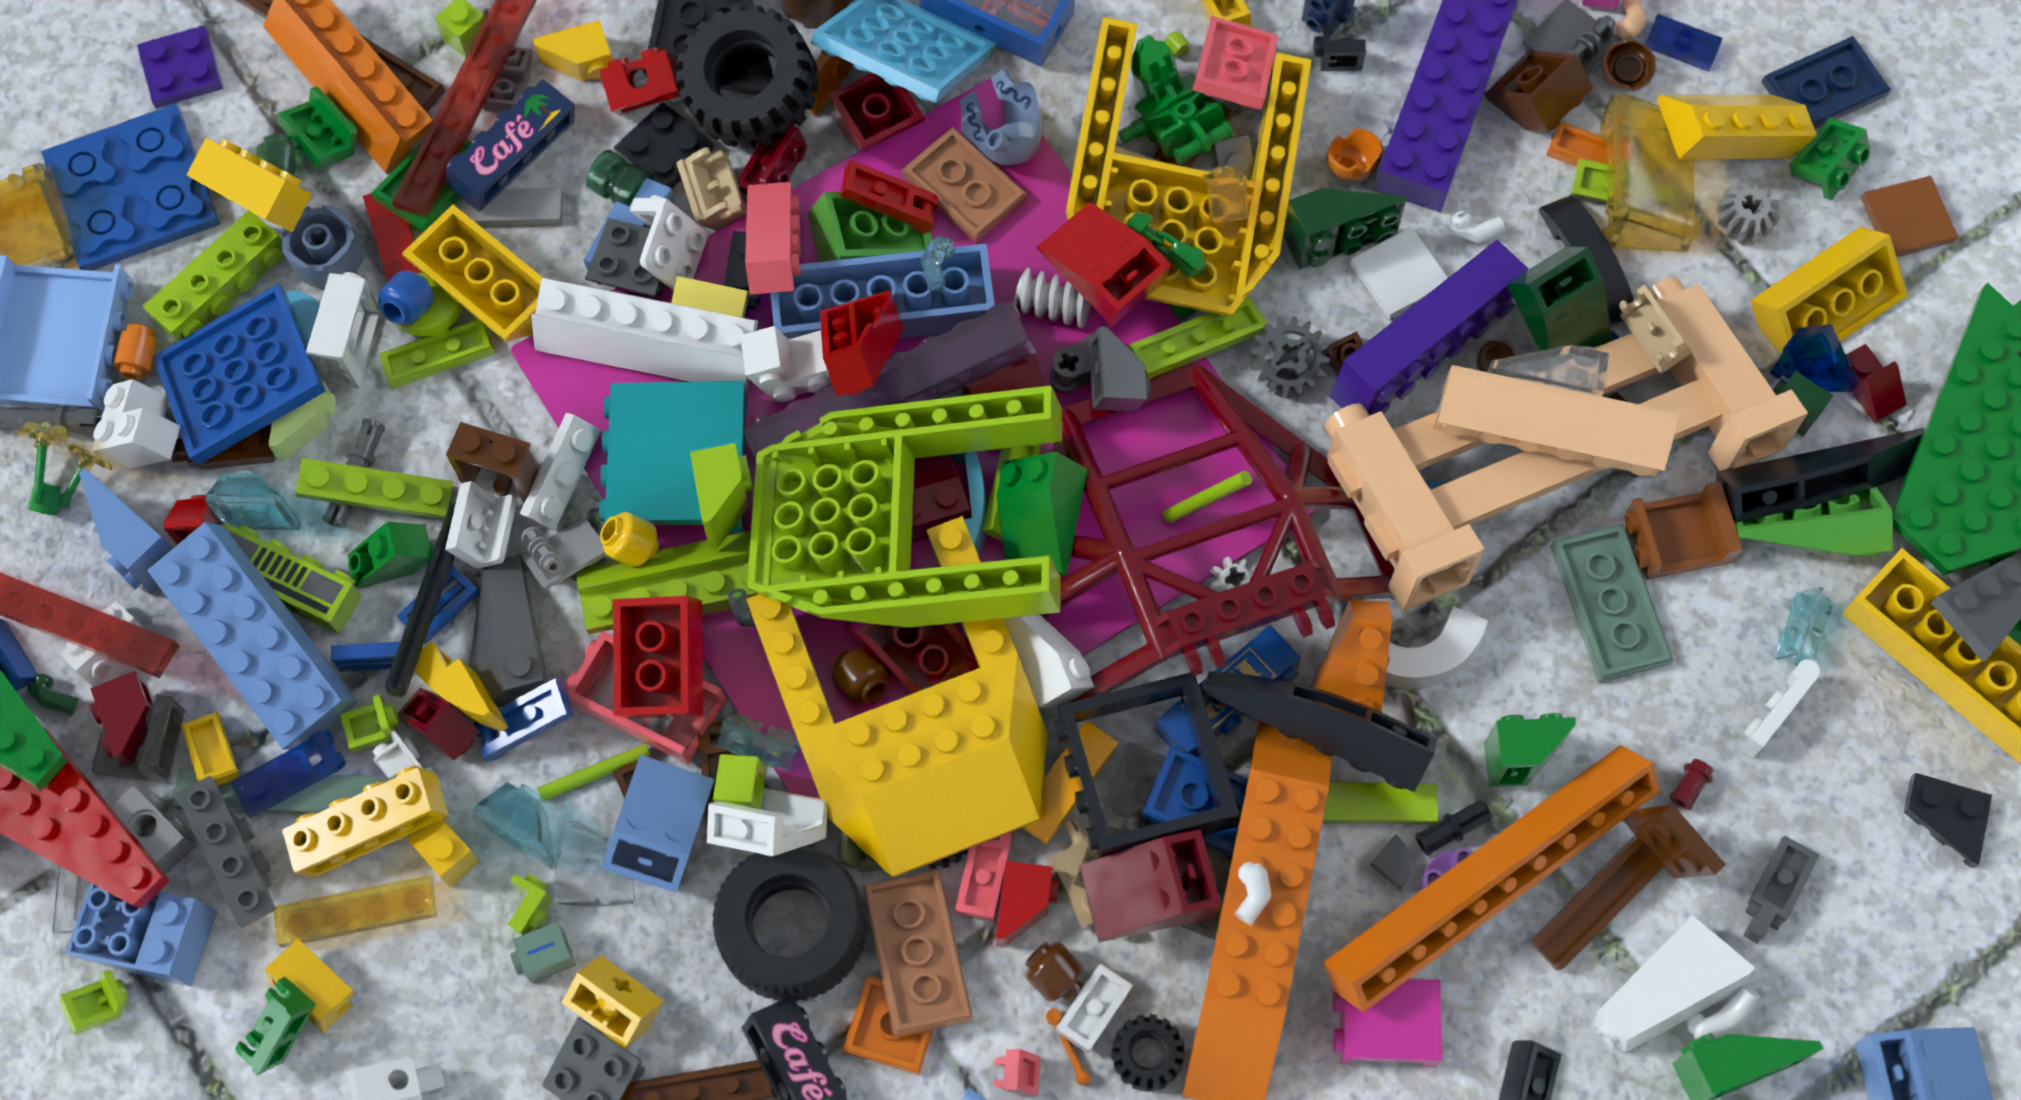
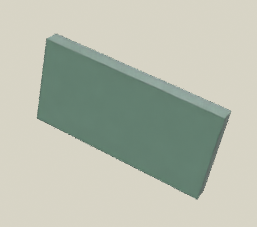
M1624 523L1552 541L1550 547L1598 682L1671 665L1674 660Z

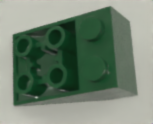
M1321 188L1288 201L1283 237L1299 270L1308 266L1319 267L1328 262L1332 257L1341 254L1346 256L1352 255L1365 245L1373 242L1380 244L1395 236L1398 232L1406 198L1404 195Z
M1564 247L1507 283L1546 367L1613 341L1603 278L1588 247Z

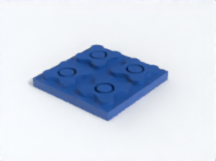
M177 103L41 151L80 270L93 271L220 225L208 187L187 176L196 157V152Z
M279 284L153 356L176 423L180 425L179 431L189 459L197 466L326 391L314 360L306 353L308 345L286 291Z

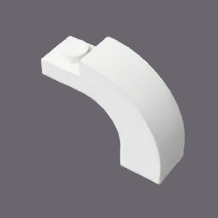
M1453 606L1443 631L1431 643L1416 648L1401 647L1390 643L1385 685L1400 689H1421L1450 679L1462 670L1473 656L1489 620Z

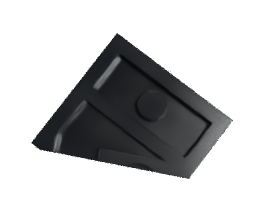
M1914 773L1910 777L1904 813L1918 825L1926 827L1931 836L1942 845L1947 843L1964 857L1963 862L1968 867L1975 868L1980 864L1992 794Z

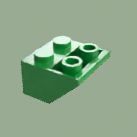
M1547 713L1539 716V719H1524L1523 715L1512 714L1497 720L1484 742L1489 787L1527 786L1561 748L1576 725L1575 717L1563 718L1561 713Z

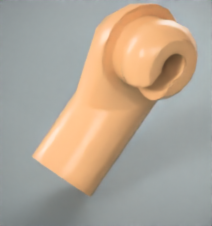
M1622 0L1627 15L1623 22H1618L1615 25L1616 35L1621 40L1628 39L1629 37L1635 38L1644 29L1647 21L1641 0Z

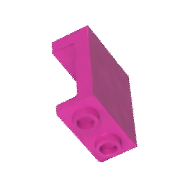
M1408 979L1364 1013L1333 990V1012L1340 1013V1028H1334L1333 1050L1334 1053H1340L1341 1064H1349L1352 1060L1420 1062V1067H1437L1442 1061L1440 980Z

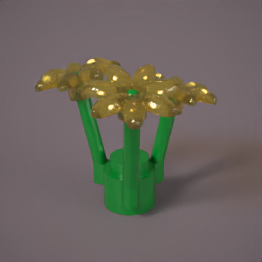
M26 422L25 426L18 428L16 435L25 436L27 439H35L34 448H37L34 487L32 488L28 510L58 516L60 507L69 508L72 495L81 481L79 472L84 467L90 472L95 463L102 468L105 467L112 470V465L100 456L92 455L88 450L70 444L67 446V449L81 457L76 464L78 469L65 492L61 493V485L44 481L47 449H49L51 441H67V438H70L67 428L61 425L51 426L49 422H43L41 426L34 422Z

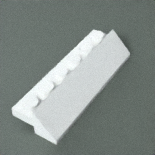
M547 278L541 279L536 312L531 314L535 350L689 382L744 381L748 393L750 379L745 375L740 335L756 331L758 321Z

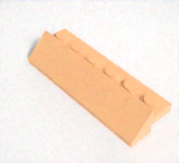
M1451 365L1444 384L1442 399L1435 414L1433 429L1444 431L1451 436L1464 435L1481 439L1489 444L1500 443L1518 447L1526 452L1539 451L1556 455L1564 460L1576 459L1593 463L1601 468L1613 467L1631 471L1638 476L1650 475L1656 477L1659 470L1665 471L1680 413Z

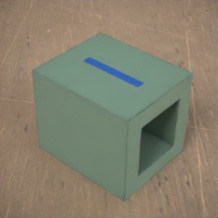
M558 921L512 939L516 949L515 952L510 953L514 968L518 976L524 974L531 983L577 966L565 931Z

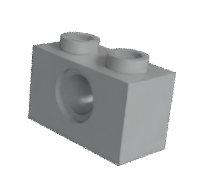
M133 785L110 806L165 874L195 848L186 837L191 833V830L176 815L170 820L161 810L166 805L152 790H148L144 794ZM156 822L155 831L150 836L143 837V831L146 826Z

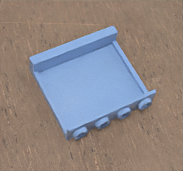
M0 255V404L58 408V405H68L71 409H100L104 412V397L113 385L111 380L113 362L120 333L125 331L127 326V316L125 313L127 301L132 298L134 293L133 280L120 264H115L113 272L15 265L7 255Z

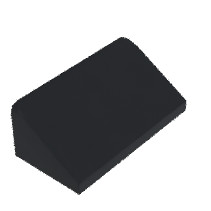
M1533 1040L1513 1041L1498 1100H1551L1562 1054Z

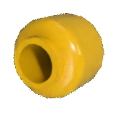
M622 512L610 517L601 529L600 541L603 544L605 554L628 566H640L647 560L652 559L657 553L659 541L654 524L632 513Z

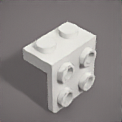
M652 195L650 198H634L630 212L651 228L640 257V264L674 291L677 276L694 279L709 232L667 198Z

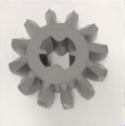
M1743 181L1738 184L1736 189L1730 187L1726 190L1723 199L1718 203L1717 212L1719 216L1717 218V225L1727 226L1725 236L1733 233L1736 234L1738 243L1747 237L1754 244L1760 237L1766 238L1773 231V226L1779 221L1780 213L1777 212L1779 200L1769 199L1772 195L1771 189L1764 192L1760 191L1758 182L1749 188Z

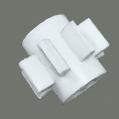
M1226 557L1223 559L1224 569L1216 566L1210 569V572L1216 577L1215 581L1208 585V588H1216L1220 593L1249 583L1253 572L1249 573L1244 567L1246 565L1245 559L1241 560L1238 564H1232L1231 558ZM1229 575L1231 577H1238L1239 583L1235 586L1227 584L1225 578Z

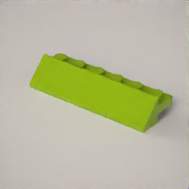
M751 531L727 535L719 548L710 549L708 540L657 550L652 559L637 567H631L617 560H611L579 570L577 572V590L580 594L588 635L613 630V599L690 596L702 600V615L748 606L746 599L758 595L747 588Z

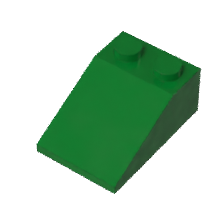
M1058 452L1003 461L996 498L1006 560L1050 556L1059 575L1068 574L1087 468Z
M1708 1033L1689 1042L1690 1045L1681 1048L1682 1056L1672 1064L1690 1100H1715L1800 1064L1824 1048L1820 1041L1726 1034L1715 1039L1712 1033Z

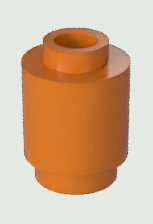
M128 324L125 331L120 333L113 368L119 372V376L122 378L138 381L141 380V377L150 375L154 360L153 356L157 347L156 332L152 328L141 324Z

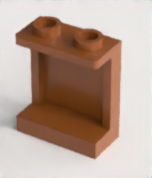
M1721 481L1706 484L1700 493L1643 503L1642 498L1633 499L1624 514L1627 532L1633 534L1637 545L1635 547L1637 562L1640 568H1644L1647 580L1734 563L1743 550Z

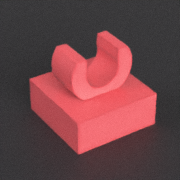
M1006 1049V1057L995 1059V1065L1005 1067L1004 1079L993 1080V1085L1023 1097L1038 1096L1040 1056L1022 1049Z

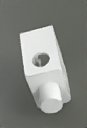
M413 1057L400 1058L346 1071L353 1100H422L421 1093L445 1087L440 1063L415 1069ZM399 1083L408 1084L403 1089H394V1087Z

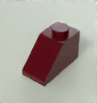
M421 687L397 713L399 720L440 753L454 761L472 747L474 738L480 732L453 705Z

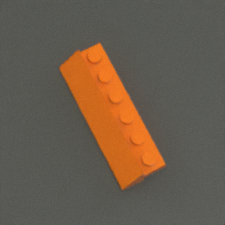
M273 0L263 27L313 87L318 86L326 96L331 97L341 113L354 123L358 132L357 140L388 175L413 151L410 147L437 124L332 0Z

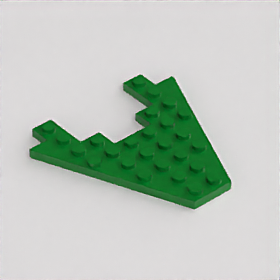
M1986 283L1978 293L1892 510L1893 528L1944 576L2021 551V357L2017 355L2021 351V300L2013 306L1989 283Z

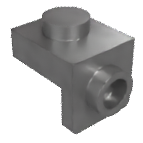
M1232 129V137H1227L1211 146L1214 152L1217 173L1249 179L1252 176L1254 166L1249 135H1238L1237 129Z

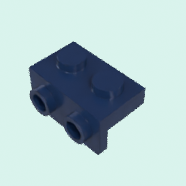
M1305 0L1302 21L1309 29L1316 33H1320L1322 24L1329 23L1331 37L1342 23L1347 25L1351 21L1357 10V7L1354 6L1356 0Z

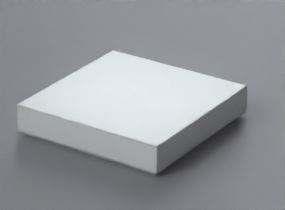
M1413 227L1353 257L1350 263L1388 320L1407 311L1448 278Z

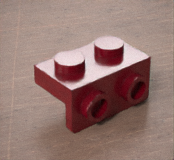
M791 126L784 138L781 135L774 138L775 143L773 145L764 147L761 142L758 144L737 180L740 192L747 194L748 185L789 182L790 176L797 164L804 159L808 147L798 127Z

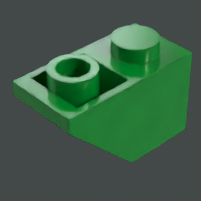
M387 521L347 554L349 559L348 568L352 573V578L356 581L354 583L356 588H365L414 574L429 562L432 555L426 525Z

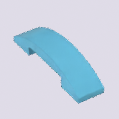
M976 452L951 454L954 464L966 463L972 518L964 519L977 554L980 556L986 533L982 532L988 507L985 477Z

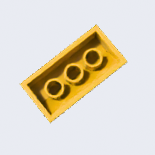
M1659 95L1656 98L1679 160L1792 158L1817 136L1805 105L1775 95Z
M455 205L446 210L402 252L404 258L504 341L509 342L533 334L531 314L536 312L540 284L543 277Z
M1859 227L1751 299L1750 302L1762 334L1793 369L1800 370L1906 298L1908 294L1890 235Z

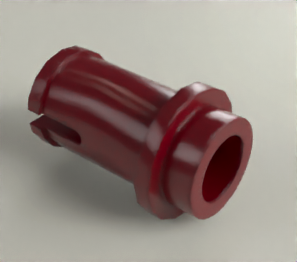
M1693 759L1691 763L1684 765L1685 773L1674 791L1669 795V799L1675 805L1685 810L1692 809L1705 784H1710L1713 781V768L1699 759Z

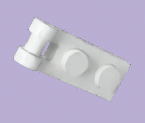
M1811 659L1802 660L1788 675L1787 684L1789 688L1786 692L1778 688L1765 704L1770 709L1764 719L1756 716L1743 732L1748 737V740L1740 748L1754 758L1819 677L1820 667L1815 661Z

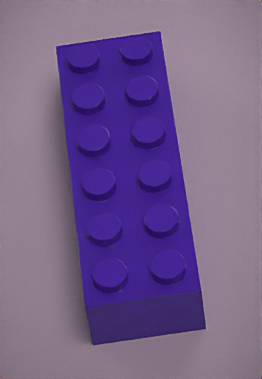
M1495 240L1347 357L1343 362L1329 397L1341 408L1360 403L1364 405L1369 415L1380 411L1385 414L1390 407V402L1395 398L1402 400L1409 395L1416 386L1415 382L1421 377L1425 380L1429 379L1439 369L1442 360L1446 357L1450 360L1455 358L1464 349L1465 342L1473 337L1476 340L1487 331L1491 325L1490 322L1497 317L1501 320L1509 314L1515 304L1512 302L1514 297L1507 283L1526 272L1529 268L1500 241Z

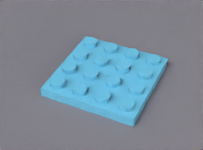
M856 0L814 30L811 44L822 48L824 53L843 58L853 63L854 67L859 70L870 71L884 78L887 83L893 86L906 88L914 92L918 98L935 103L993 56L996 43L905 0Z

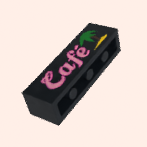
M794 997L785 998L750 1014L741 1029L778 1100H847V1092L843 1081L834 1075L828 1063V1055L824 1045L820 1041H816L809 1027L808 1015L803 1007L798 1006Z

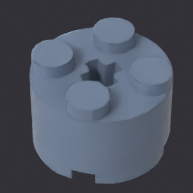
M322 205L323 207L312 209L310 206H307L293 232L282 228L281 246L284 255L298 278L310 286L325 290L329 273L343 275L346 272L356 273L364 260V252L352 224L341 210L330 205Z

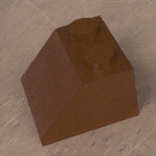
M1529 50L1484 95L1489 102L1523 129L1549 132L1558 127L1561 120L1573 108L1579 106L1583 98L1594 87L1577 54Z

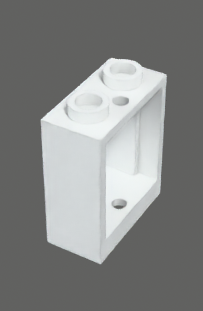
M346 272L343 275L329 273L306 353L314 360L317 370L325 383L360 388L380 320L381 310L366 279L355 273Z

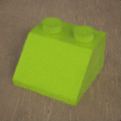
M736 443L690 452L702 522L710 549L719 548L749 507L747 493L754 492L746 455H738Z

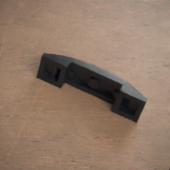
M1572 195L1541 206L1538 211L1554 239L1561 238L1565 247L1589 248L1603 278L1610 326L1624 321L1620 316L1623 312L1619 308V304L1623 300L1629 304L1634 301V297L1613 249L1595 220Z

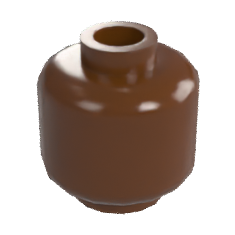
M857 648L845 651L836 659L832 673L833 684L853 704H873L879 701L888 689V669L868 649Z
M1044 942L1024 963L1028 967L1025 973L1026 980L1047 1001L1052 1002L1061 997L1068 1001L1083 986V983L1079 980L1084 970L1082 963L1060 942L1051 945Z

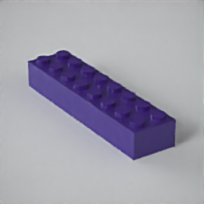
M1442 0L1380 165L1374 191L1382 194L1404 195L1406 202L1441 213L1518 0Z

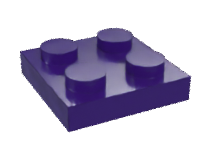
M205 25L137 44L151 102L156 109L224 89L210 36Z

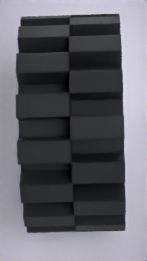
M1143 1014L1137 1015L1136 1019L1132 1021L1130 1019L1127 1020L1121 1029L1119 1028L1116 1033L1111 1053L1116 1074L1119 1073L1121 1080L1125 1084L1127 1082L1131 1084L1133 1089L1139 1090V1088L1146 1089V1092L1153 1091L1155 1088L1160 1090L1166 1087L1169 1082L1172 1083L1181 1070L1185 1055L1183 1038H1180L1179 1030L1176 1026L1173 1028L1169 1024L1170 1021L1166 1018L1163 1020L1158 1019L1155 1014H1150V1017H1144ZM1152 1038L1161 1044L1164 1056L1157 1066L1145 1068L1134 1060L1132 1048L1140 1039Z

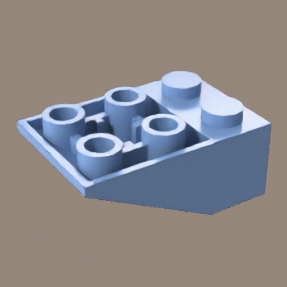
M640 755L601 869L677 893L714 779Z
M90 883L65 955L152 979L191 987L217 911L195 898L165 892H158L140 909Z
M1975 1027L1907 1029L1869 1034L1855 1043L1868 1100H1993Z

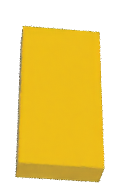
M218 711L180 724L198 781L207 776H212L219 786L240 778Z

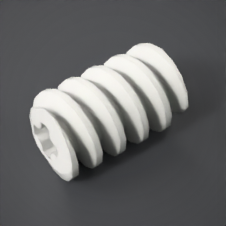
M1028 267L1019 280L1013 303V311L1021 303L1023 314H1028L1033 306H1035V315L1039 318H1042L1049 309V318L1054 322L1063 313V321L1066 325H1070L1074 318L1077 317L1078 327L1082 329L1086 324L1091 304L1077 290H1074V287L1068 280L1061 287L1059 275L1055 274L1050 283H1046L1044 271H1041L1034 280L1031 277V268Z

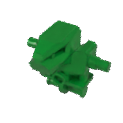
M1151 35L1138 40L1131 58V71L1136 92L1142 100L1136 103L1134 107L1137 119L1118 131V136L1122 143L1125 144L1136 137L1140 138L1146 135L1151 143L1160 142L1162 154L1165 158L1169 159L1174 156L1176 161L1183 165L1186 160L1198 153L1203 156L1209 154L1212 151L1211 146L1227 137H1232L1233 131L1228 122L1225 121L1222 105L1219 102L1212 103L1210 96L1193 90L1195 74L1179 76L1175 59L1166 42L1156 41Z

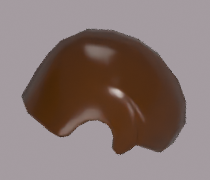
M1633 38L1616 43L1613 42L1602 59V74L1608 85L1616 91L1634 92L1643 89L1651 82L1656 72V58L1648 45Z

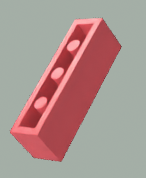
M791 182L748 185L745 265L750 295L794 291V276H801L799 257L801 256L799 237L801 236L799 218L801 217L799 195L792 196Z

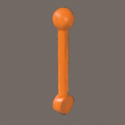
M1052 1008L1046 1013V1021L1056 1029L1061 1022L1062 1014L1060 1010ZM1058 1034L1077 1073L1075 1076L1076 1082L1082 1086L1089 1084L1091 1075L1083 1069L1071 1042Z

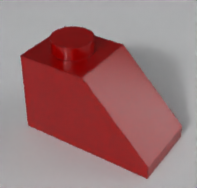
M194 495L190 499L176 501L164 520V529L178 545L204 522L223 525L226 511L215 498L208 495Z
M1006 861L996 934V947L1007 946L1048 914L1049 902L1057 903L1060 879H1052L1053 866Z

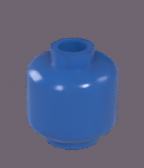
M400 271L381 288L378 293V302L381 313L387 320L395 324L410 325L416 323L430 308L434 295L428 281L423 276L412 271Z

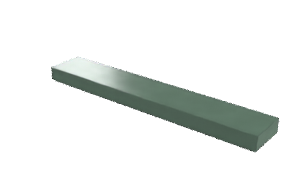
M178 769L173 807L176 810H183L176 796L177 792L198 782L194 769ZM238 771L239 779L219 785L218 787L231 812L309 814L319 813L328 809L329 804L337 799L352 798L363 793V788L369 784L387 782L389 779L384 776Z

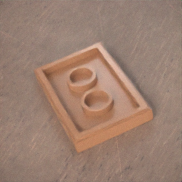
M951 127L901 170L902 177L907 182L935 193L939 199L937 209L975 244L1027 200V193L954 127Z

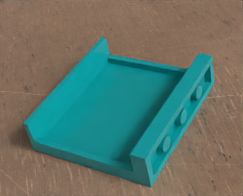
M744 381L611 383L610 396L604 397L605 419H609V430H603L602 433L603 452L608 453L607 465H601V485L606 487V499H600L599 502L600 521L606 522L612 516L622 512H629L654 525H703L690 452L736 443L738 455H746L748 395ZM745 512L730 533L745 532Z

